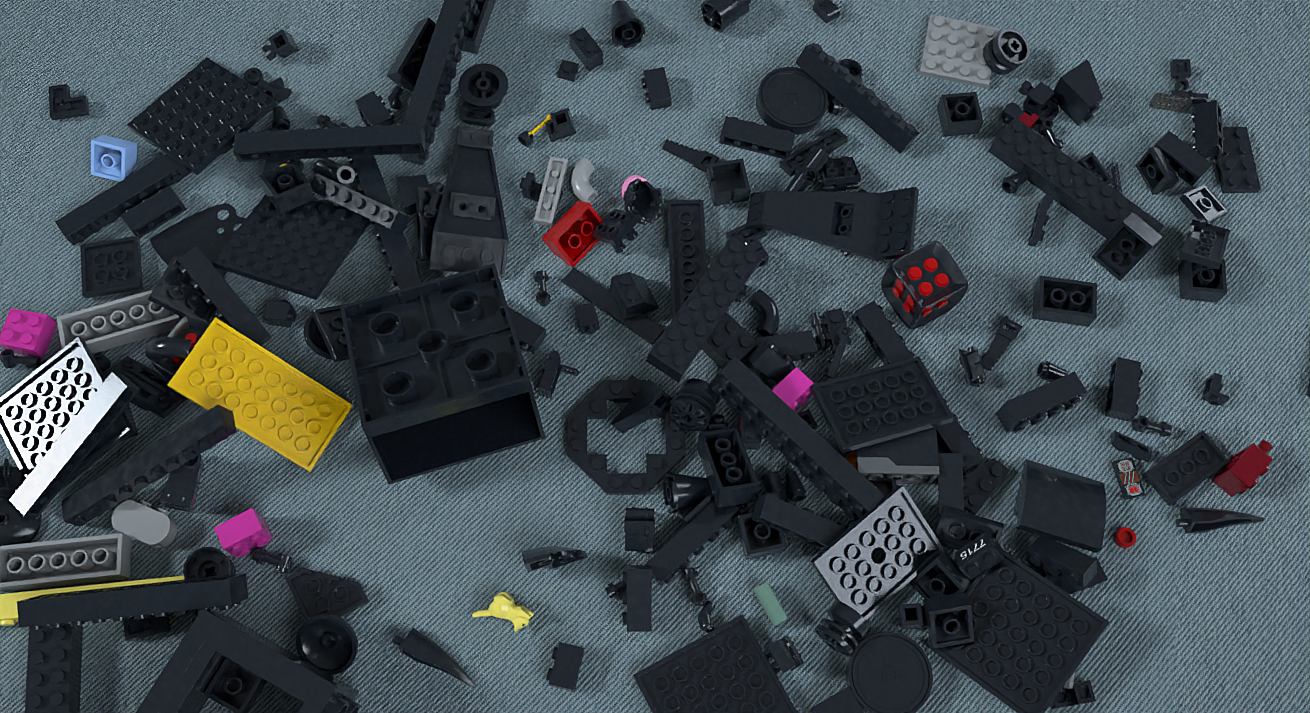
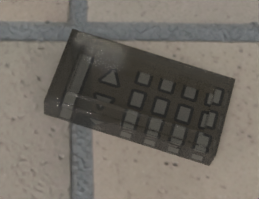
M1156 93L1149 102V107L1185 113L1192 104V98Z

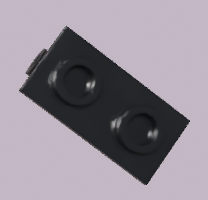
M975 346L968 347V351L959 349V361L964 368L966 382L969 386L980 387L979 384L986 382V375L983 365H975L981 362L978 349Z

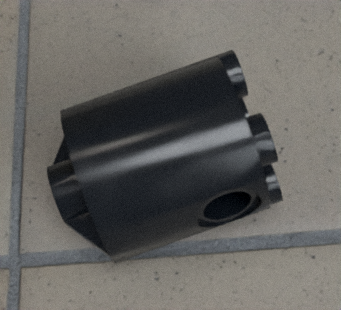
M705 0L701 4L703 20L709 27L722 32L749 11L751 0Z

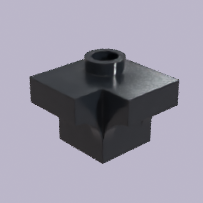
M569 108L550 114L551 121L546 123L551 142L577 134Z

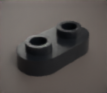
M465 105L460 109L461 120L466 124L489 127L496 120L495 113L490 108Z

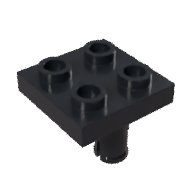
M615 209L609 213L603 223L596 227L592 236L595 240L611 244L616 253H621L626 248L622 239L626 236L631 241L635 239L634 236H638L637 231L633 227L640 221V218L637 214Z

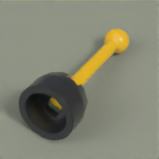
M547 115L546 119L531 132L524 131L518 135L520 143L528 147L533 142V134L547 122L551 121V115Z

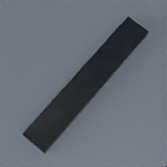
M573 267L562 280L564 285L590 303L593 302L597 308L649 344L653 345L664 332L663 328L643 314L624 319L611 292Z

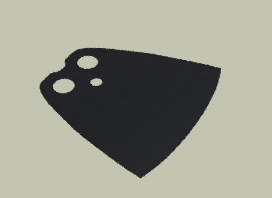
M230 204L215 205L172 225L152 237L150 242L157 254L167 265H169L174 255L181 257L195 246L200 249L212 264L215 257L234 235L233 226L238 223L242 224L245 218L238 217L236 210ZM227 210L229 216L225 220H220L217 217L218 212ZM219 228L224 229L223 233H218L217 230ZM215 268L222 277L227 273V271Z

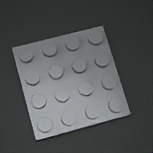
M930 15L919 75L987 89L990 82L991 69L985 63L983 48L986 43L997 36L998 28Z

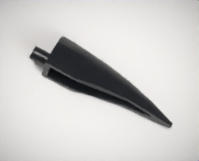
M1186 507L1180 508L1181 519H1176L1175 524L1177 527H1183L1186 534L1205 533L1233 525L1261 522L1264 518L1231 510Z
M415 628L407 634L405 639L398 635H395L392 642L399 646L400 652L414 661L443 671L470 687H475V684L453 658Z

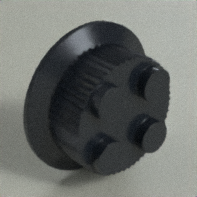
M487 63L476 64L463 72L459 79L458 88L462 98L470 105L494 109L500 105L507 93L508 79L503 70L495 65Z

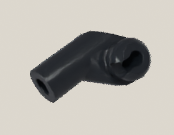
M710 601L706 602L697 616L700 629L706 633L714 630L710 614L716 606Z

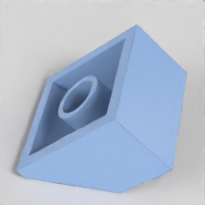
M107 135L91 139V175L118 182L130 176L137 162V143Z

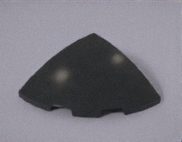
M537 547L522 551L523 561L528 572L547 566L551 570L588 558L585 551L568 547Z

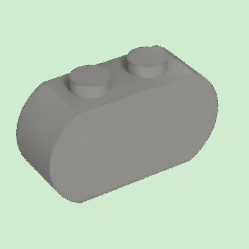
M127 500L116 507L112 514V526L115 530L156 549L167 547L175 539L177 524L174 519L168 516V511L159 507L157 510L151 508V504L140 500L139 503Z

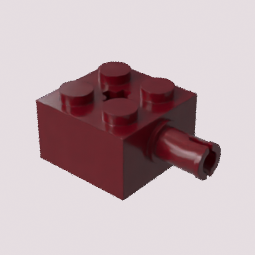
M1262 440L1258 446L1252 443L1230 459V462L1221 469L1212 481L1231 497L1237 493L1241 495L1247 489H1252L1258 483V476H1263L1270 469L1268 465L1273 459L1267 454L1273 449L1272 444Z

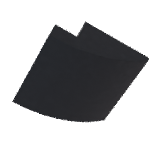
M1026 459L1013 515L1018 516L1016 528L1097 553L1102 550L1106 524V492L1104 483Z

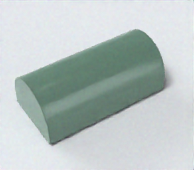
M765 582L753 590L774 627L788 620L787 614L769 583Z

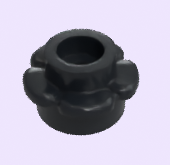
M832 99L829 103V113L837 116L843 111V104L838 99Z

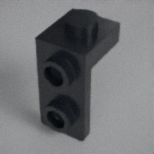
M527 172L526 177H523L520 182L523 197L538 202L543 185L536 183L534 173ZM561 190L559 202H560L561 197H562V195H563V191H562V190Z

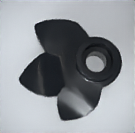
M281 77L269 84L261 79L257 84V89L275 99L276 102L285 101L292 93L291 89L285 88Z

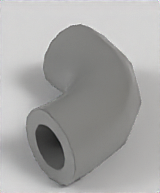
M581 158L573 169L571 185L574 194L580 201L591 204L598 193L589 183V177L595 171V168L585 158Z

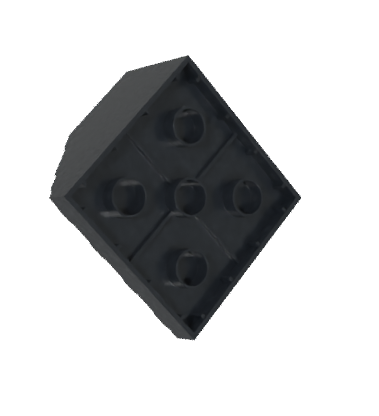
M495 263L340 306L361 426L388 485L546 438L531 381Z

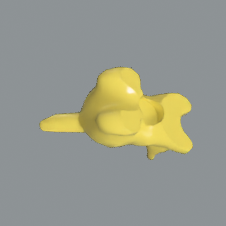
M501 592L494 597L488 610H478L472 614V617L493 616L507 619L513 623L514 631L517 632L529 624V619L534 613L523 605H515L514 597L511 594Z

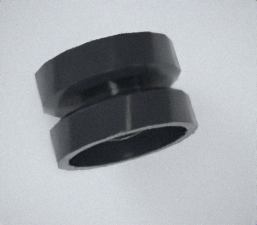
M1013 29L1003 30L986 43L983 48L985 63L989 69L1000 75L1009 74L1027 61L1030 55L1027 40L1021 33Z

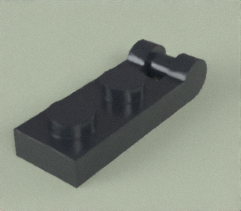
M1051 195L1043 196L1037 206L1028 241L1029 246L1035 247L1038 241L1043 240L1045 234L1043 226H1046L1049 215H1046L1047 210L1054 201Z

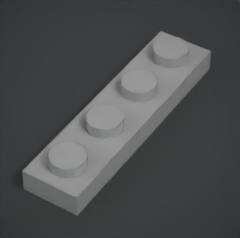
M550 156L534 217L535 224L553 226L568 166V159Z

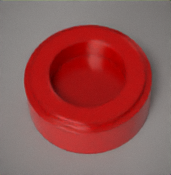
M1122 527L1114 533V542L1121 548H1129L1136 542L1134 531L1128 527Z

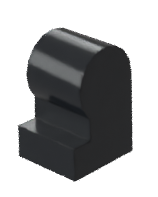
M814 0L812 10L825 23H829L840 16L839 8L831 0Z

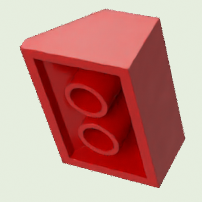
M578 201L541 239L551 252L573 268L599 241L594 239L592 233L599 224L603 223V220L589 202Z

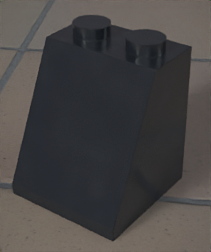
M1085 60L1063 75L1053 90L1055 92L1053 96L1059 103L1058 106L1078 126L1084 122L1088 123L1093 119V113L1101 107L1099 104L1103 100L1101 90L1088 60Z

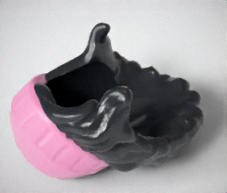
M639 175L627 178L621 190L623 200L625 201V211L637 214L640 218L638 224L646 225L647 223H653L658 219L662 211L661 188H654L646 179Z

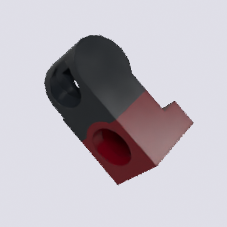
M1009 103L1006 105L1001 118L1008 125L1014 118H1017L1032 129L1039 116L1035 113L1030 116L1021 110L1018 104Z

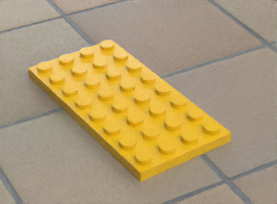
M216 317L167 384L168 387L206 410H210L216 405L232 410L237 429L308 472L312 470L353 406Z

